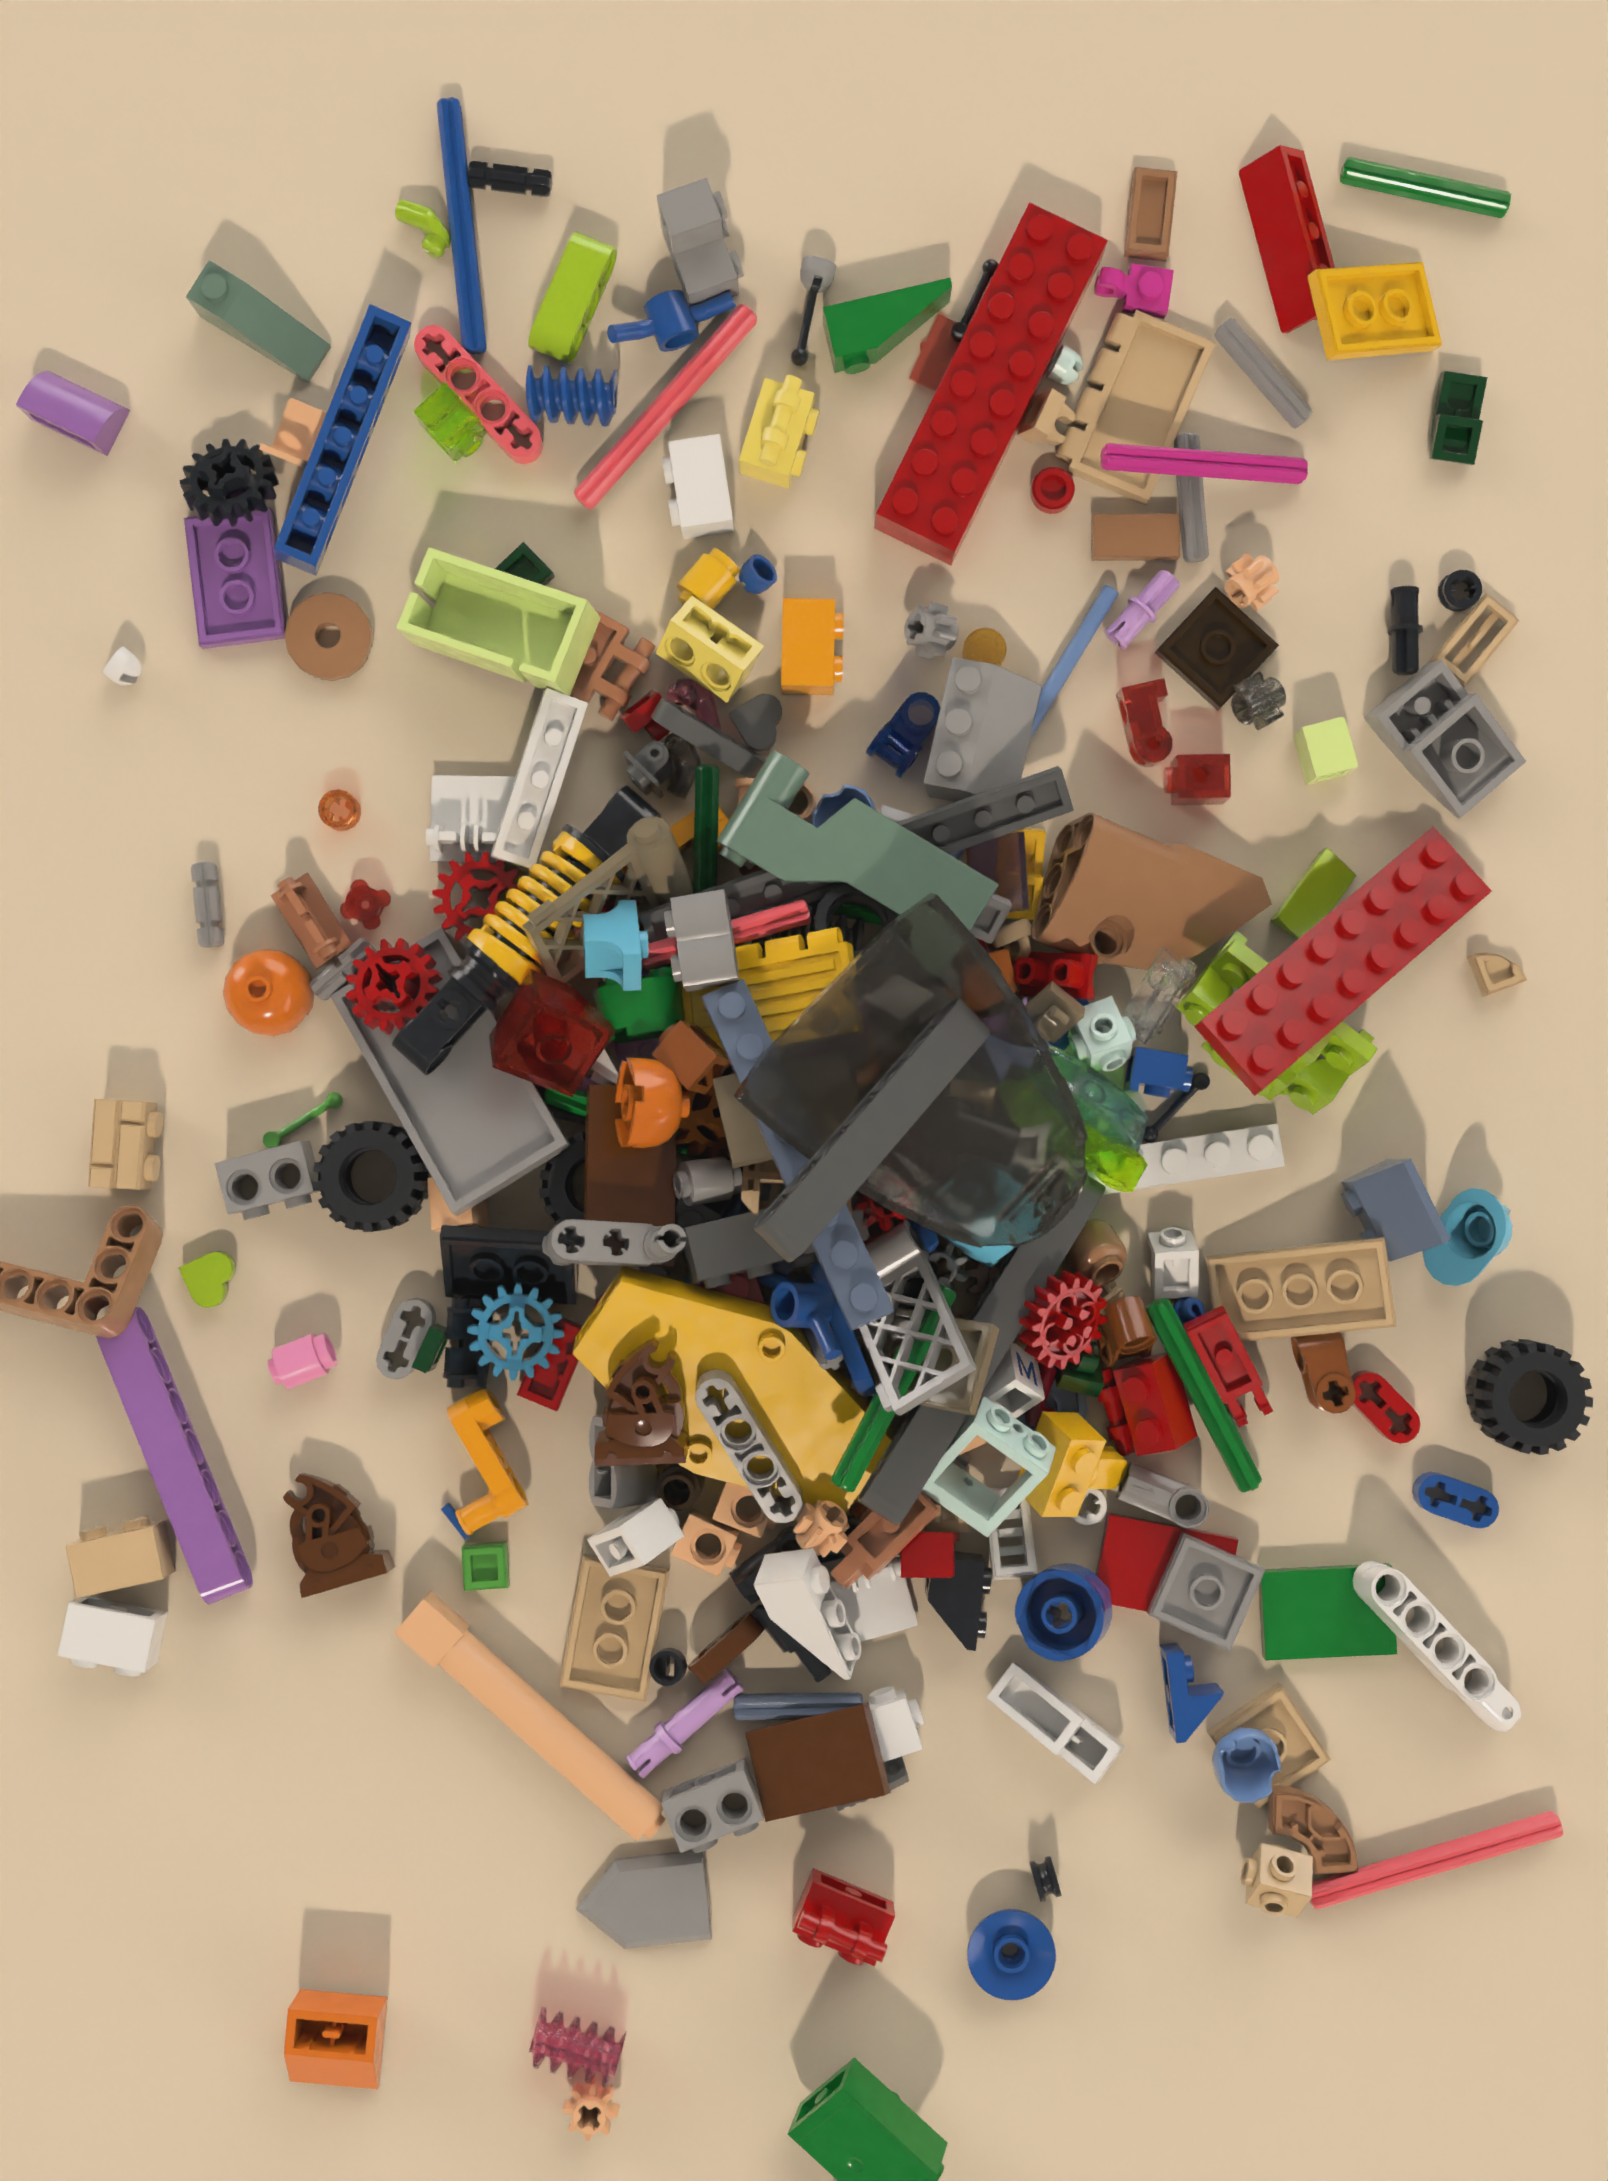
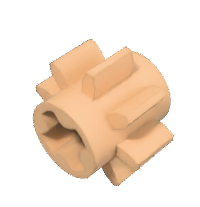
M1245 553L1225 571V574L1229 577L1224 585L1226 594L1238 607L1245 608L1251 603L1255 611H1258L1272 600L1273 596L1279 593V590L1274 586L1279 581L1278 570L1273 562L1265 556H1258L1253 560L1249 553Z
M817 1500L813 1506L805 1503L800 1515L796 1518L798 1524L793 1529L794 1533H796L797 1543L802 1549L813 1548L817 1556L822 1555V1557H826L830 1551L837 1554L849 1540L847 1535L844 1534L850 1527L847 1523L846 1513L840 1506L831 1501Z
M593 2076L591 2083L585 2084L583 2087L578 2082L573 2084L571 2093L574 2099L565 2100L563 2106L564 2113L573 2114L568 2127L569 2132L577 2129L580 2133L585 2134L586 2141H590L591 2136L599 2131L605 2135L609 2134L611 2127L609 2118L618 2117L620 2107L619 2104L610 2102L614 2091L613 2085L605 2088L598 2083L596 2076Z

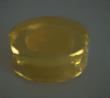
M976 629L965 640L962 650L963 659L1001 666L1007 652L1006 642L1002 635L994 629Z

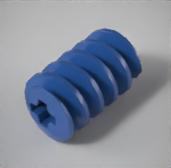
M528 366L526 375V403L533 422H540L544 411H546L549 422L557 423L563 411L567 424H575L580 412L585 425H592L596 413L602 426L607 427L610 425L617 407V370H613L609 382H604L601 369H596L592 381H587L583 368H579L575 379L570 380L566 367H561L557 379H552L549 366L543 367L540 378H535L532 366Z

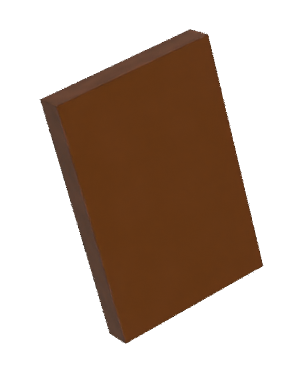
M869 1702L745 1732L765 1822L891 1793Z

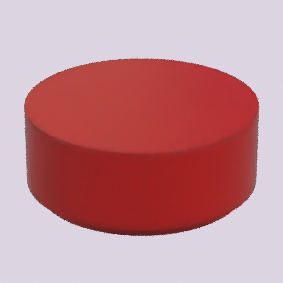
M1048 467L1041 470L1035 476L1030 489L1031 500L1035 507L1047 514H1056L1065 510L1070 505L1074 496L1075 484L1073 478L1067 471L1059 467Z

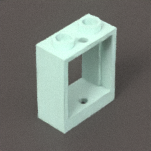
M983 1396L980 1399L976 1416L968 1415L922 1491L988 1538L1048 1475L1057 1447L1049 1443L1041 1433L1031 1430L1014 1418L1007 1409L996 1405ZM976 1435L1026 1469L1002 1496H999L953 1463L954 1459Z

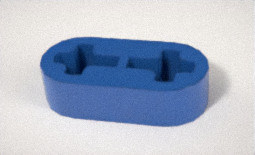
M1437 1472L1423 1473L1413 1484L1412 1494L1418 1506L1432 1514L1480 1529L1489 1527L1498 1517L1499 1505L1497 1499L1492 1493L1481 1487ZM1437 1481H1439L1438 1488L1451 1494L1449 1502L1435 1498L1433 1503L1430 1504L1431 1498L1425 1494L1427 1486L1435 1487ZM1480 1496V1502L1486 1506L1484 1513L1476 1512L1474 1518H1472L1473 1512L1460 1506L1461 1500L1463 1498L1476 1502Z

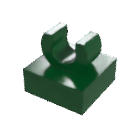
M1090 1342L1093 1350L1091 1354L1085 1351L1080 1353L1079 1364L1075 1365L1068 1361L1065 1369L1062 1370L1054 1366L1057 1370L1055 1377L1057 1388L1099 1397L1104 1387L1100 1356L1093 1354L1097 1346L1096 1342Z

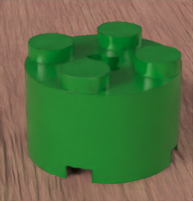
M672 967L653 969L648 971L649 975L641 976V990L623 991L618 982L608 978L597 983L598 988L594 989L593 993L602 1044H607L612 1040L616 1044L659 1038L663 1031L671 1025L677 1024L680 1020L685 1021L681 982L674 981Z

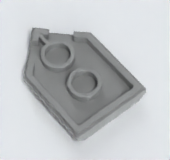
M689 1850L683 1853L671 1852L617 1858L605 1871L603 1877L591 1892L585 1896L576 1910L624 1949L711 1940L712 1931L703 1851L694 1853L693 1850Z

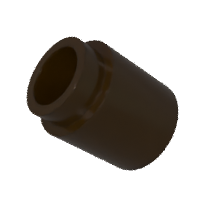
M678 1463L666 1464L656 1484L657 1497L663 1500L666 1507L672 1508L674 1511L687 1510L697 1502L705 1484V1476L694 1474ZM678 1480H682L686 1484H681Z

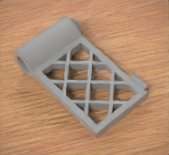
M904 1220L865 1245L895 1311L881 1318L880 1322L874 1321L859 1328L882 1382L875 1386L885 1411L890 1412L893 1410L899 1416L977 1369L927 1259L929 1258V1253L921 1244L916 1231L907 1220ZM921 1273L924 1282L918 1299L903 1296L907 1281ZM899 1303L915 1306L907 1329L892 1326ZM926 1309L936 1311L940 1316L934 1336L918 1332ZM888 1333L904 1336L896 1359L885 1357L882 1351ZM946 1334H948L950 1340L945 1339ZM915 1339L931 1343L923 1366L907 1362ZM942 1346L953 1348L960 1361L944 1372L934 1369ZM904 1369L920 1373L915 1390L902 1397L898 1386Z

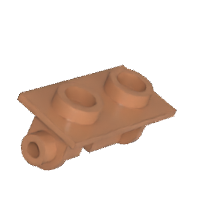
M305 873L296 880L293 877L286 878L277 885L279 890L270 895L316 969L339 956L353 945L309 873Z

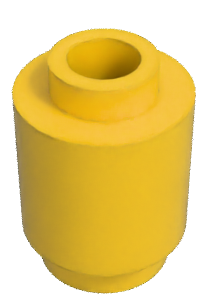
M713 548L709 554L703 553L677 584V588L681 592L678 596L679 601L684 605L693 596L713 610L736 583L735 576L740 572L738 566L717 548Z

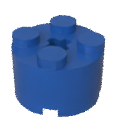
M1070 1563L1052 1565L1034 1576L1021 1589L1015 1605L1016 1623L1020 1628L1024 1641L1036 1654L1053 1661L1074 1659L1090 1651L1108 1631L1112 1619L1111 1593L1107 1585L1095 1573L1083 1566ZM1062 1603L1068 1605V1612L1072 1614L1067 1620L1060 1618L1062 1611L1057 1608Z

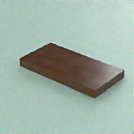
M589 1084L586 1094L584 1220L647 1223L653 1226L675 1224L673 1175L676 1172V1133L667 1142L658 1146L646 1148L621 1147L615 1125V1118L622 1119L621 1102H615L616 1085ZM610 1232L611 1236L603 1239V1245L611 1247V1255L618 1256L616 1251L624 1248V1241L617 1240L616 1233ZM660 1237L659 1240H663L665 1245L668 1246L665 1238ZM674 1258L661 1265H649L647 1267H673Z

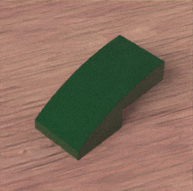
M1449 371L1441 372L1432 423L1429 459L1467 465L1475 464L1483 420H1479L1488 377Z

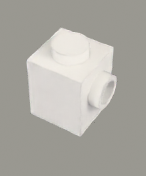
M893 1686L883 1687L870 1693V1699L863 1701V1703L869 1702L883 1762L922 1750L921 1737L917 1727L925 1723L917 1699L908 1701L905 1689L902 1688L895 1691Z

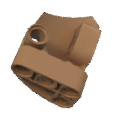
M1087 813L1066 824L1056 838L1043 883V890L1040 894L1034 916L1031 937L1033 940L1065 953L1097 955L1098 962L1096 966L1108 964L1167 973L1211 947L1261 913L1272 903L1263 878L1193 847L1176 843L1165 845L1099 815ZM1095 938H1096V939L1098 940V942L1100 943V947H1101L1100 952L1098 951V949H1097L1096 946H1095V942H1094Z

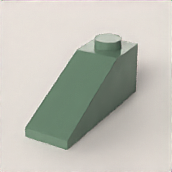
M208 260L186 295V298L201 318L308 383L331 349L330 344L249 284Z

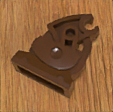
M654 1338L632 1351L624 1360L618 1363L612 1372V1377L605 1392L608 1395V1403L604 1407L602 1414L603 1427H606V1429L599 1432L595 1444V1466L686 1463L689 1439L687 1432L682 1429L685 1419V1405L682 1399L681 1385L677 1377L671 1372L675 1363L676 1353L670 1350L666 1360L662 1362L653 1360L650 1354L655 1352L659 1345V1342ZM663 1384L667 1387L669 1394L666 1393Z
M301 1473L297 1476L295 1481L303 1483L307 1488L306 1496L298 1498L292 1490H289L285 1493L283 1499L289 1506L294 1508L290 1518V1533L293 1538L292 1549L295 1560L300 1569L305 1573L300 1582L301 1598L386 1574L395 1567L389 1550H374L372 1526H367L364 1523L358 1510L361 1503L340 1484H335L311 1474ZM304 1517H306V1532L303 1530Z

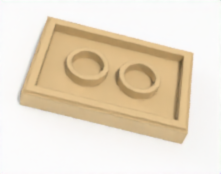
M583 1554L559 1687L646 1702L651 1678L649 1665L652 1657L655 1655L670 1568L645 1564L644 1566L610 1577L596 1555Z

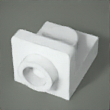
M1169 1227L1162 1229L1160 1232H1149L1148 1244L1152 1252L1151 1291L1154 1299L1198 1296L1199 1249L1191 1231Z

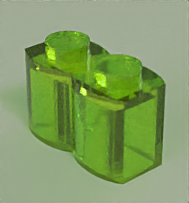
M1062 1115L1047 1141L1049 1147L1064 1163L1078 1170L1092 1171L1105 1185L1121 1192H1133L1148 1165L1145 1159L1129 1144L1116 1137L1102 1135L1090 1123L1076 1116Z

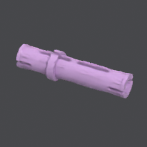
M728 1668L723 1669L720 1675L667 1722L660 1721L654 1726L655 1732L632 1753L626 1756L633 1770L639 1769L637 1773L641 1778H646L648 1773L671 1753L678 1754L683 1749L682 1743L738 1693L744 1690L736 1676H731L732 1672Z

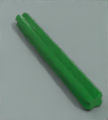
M939 1283L949 1307H951L956 1298V1293L951 1288ZM926 1309L918 1332L934 1336L940 1320L938 1312ZM915 1339L907 1362L920 1366L931 1343ZM899 1349L897 1350L893 1359H896ZM904 1369L898 1386L902 1397L905 1396L916 1372ZM877 1391L831 1476V1482L847 1492H854L895 1415L893 1410L890 1412L884 1410Z
M1164 1297L1152 1301L1146 1308L1149 1319L1238 1490L1244 1493L1257 1489L1262 1482V1478L1170 1300Z

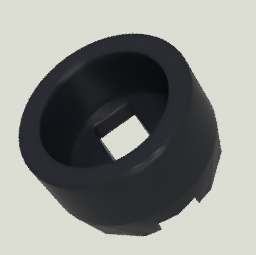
M665 1648L652 1657L649 1670L655 1682L663 1686H672L684 1677L688 1665L686 1657L680 1650ZM670 1656L674 1658V1676L669 1675Z

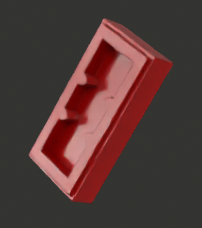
M564 1317L558 1322L553 1323L554 1327L564 1330V1337L553 1338V1343L560 1347L559 1354L548 1352L546 1357L550 1366L545 1369L538 1363L535 1364L534 1377L529 1378L525 1373L517 1392L518 1396L556 1412L561 1406L579 1362L572 1353L576 1335L583 1326ZM541 1341V1343L537 1344L534 1353H536L539 1350L544 1341Z

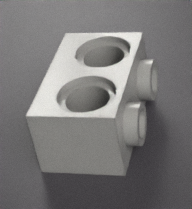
M299 1140L215 1163L227 1213H242L243 1219L248 1220L270 1214L268 1206L276 1203L285 1202L286 1209L311 1203L310 1194L320 1191H314L313 1181H318V1172H313L315 1158L310 1141ZM291 1163L296 1165L301 1173L300 1181L294 1188L288 1187L283 1181V1171ZM247 1175L253 1176L258 1183V1191L252 1199L246 1198L241 1192V1182Z
M745 1758L663 1791L661 1805L680 1853L690 1849L694 1853L705 1851L718 1843L717 1838L732 1832L734 1836L745 1835L755 1830L759 1826L758 1822L764 1820L759 1792ZM730 1793H739L746 1798L747 1804L740 1809H732L724 1803L723 1799ZM696 1809L705 1815L706 1820L702 1824L694 1826L688 1824L682 1815L688 1810Z

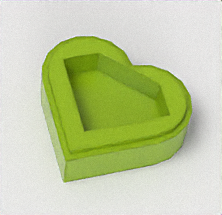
M216 1251L197 1258L178 1269L194 1302L201 1307L210 1308L220 1305L226 1299L228 1294L227 1282L235 1275L236 1264L235 1260L228 1253Z

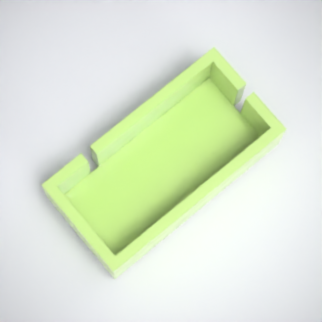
M428 547L414 584L432 602H435V605L432 608L419 594L410 592L396 629L413 645L523 683H526L528 680L535 687L544 690L549 688L570 696L601 618L589 601Z

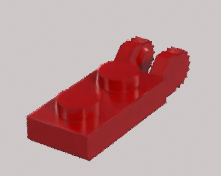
M1223 1305L1183 1324L1223 1404L1227 1403L1239 1427L1248 1424V1416L1242 1404H1239L1237 1397L1252 1391L1254 1401L1264 1416L1274 1412L1261 1387L1263 1385L1262 1380Z

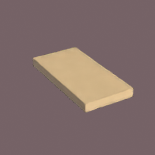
M1385 1237L1206 1257L1212 1310L1222 1305L1224 1306L1242 1342L1397 1326Z

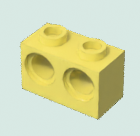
M691 596L670 620L656 654L727 703L748 678L764 645Z

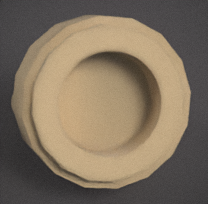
M1024 918L1001 927L992 943L994 950L1000 947L1002 950L1008 949L1010 959L1014 963H1016L1018 957L1028 958L1031 952L1028 936L1031 935L1032 928L1029 919L1026 920ZM1018 941L1020 951H1014L1011 943Z

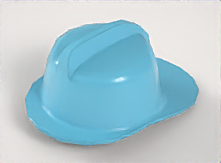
M1471 1188L1460 1192L1440 1216L1451 1240L1423 1251L1425 1267L1431 1276L1442 1284L1452 1286L1463 1285L1476 1278L1493 1257L1499 1255L1509 1245L1512 1237V1223L1509 1216L1511 1210L1505 1205H1501L1498 1199L1486 1190Z

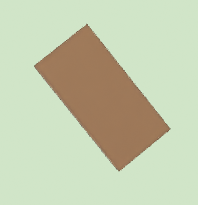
M1142 167L1134 168L1124 257L1167 261L1178 171Z
M1180 513L1093 514L1091 517L1092 561L1178 560L1180 557Z

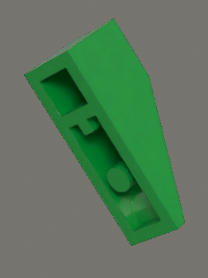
M951 278L823 307V327L834 373L845 371L847 374L860 373L867 370L870 364H875L950 303L952 291Z

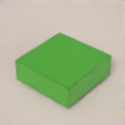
M507 1541L463 1544L461 1550L464 1591L500 1589L510 1586Z

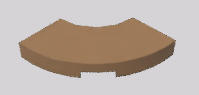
M1272 1785V1793L1268 1797V1828L1272 1834L1289 1836L1302 1844L1307 1850L1308 1855L1313 1856V1872L1315 1874L1358 1872V1861L1353 1841L1337 1815L1324 1802L1312 1794L1293 1787Z

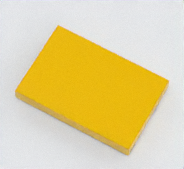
M1423 262L1316 269L1307 276L1327 361L1429 352L1436 350L1442 345Z

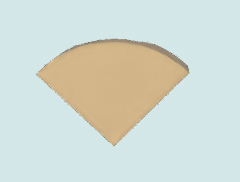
M1488 952L1467 956L1482 997L1527 981L1520 967L1502 956Z

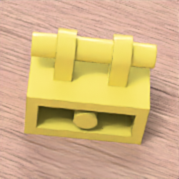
M786 375L783 383L764 378L739 457L740 474L788 489L793 475L801 477L807 458V451L801 449L806 435L814 436L820 410L814 409L815 393L800 389L802 384L800 378Z

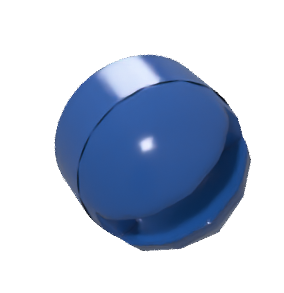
M753 555L741 567L739 581L745 583L744 589L746 592L761 594L777 581V573L769 560L761 555Z

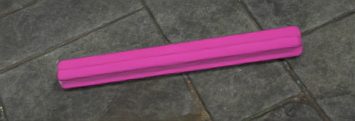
M1116 443L1106 444L1100 454L1101 467L1105 470L1289 484H1300L1303 480H1306L1308 475V462L1304 458Z

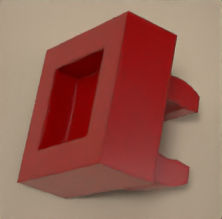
M654 690L648 692L619 715V718L631 732L637 733L644 727L652 739L660 741L671 732L650 717L662 698L660 693Z

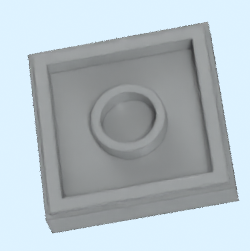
M1181 1532L1147 1609V1614L1230 1651L1265 1569L1187 1533Z

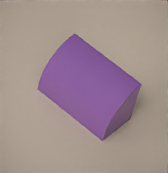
M50 371L40 372L33 377L24 388L16 403V406L31 420L108 456L130 412L129 409Z

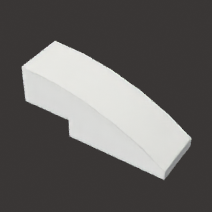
M1015 1662L1010 1665L986 1697L1056 1756L1060 1755L1094 1784L1102 1779L1125 1748L1121 1742L1082 1711Z

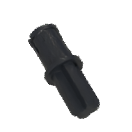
M1399 586L1390 590L1392 626L1387 629V633L1392 636V671L1401 676L1416 674L1419 670L1418 634L1423 632V626L1419 625V587Z

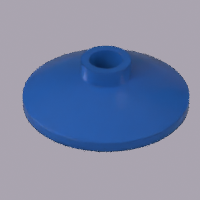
M1005 1909L988 1915L975 1927L968 1942L967 1960L974 1980L985 1992L1003 2000H1021L1036 1994L1047 1984L1054 1971L1056 1949L1048 1928L1041 1920L1022 1910ZM1007 1943H1014L1018 1946L1016 1953L1013 1955L1004 1954L1002 1948Z

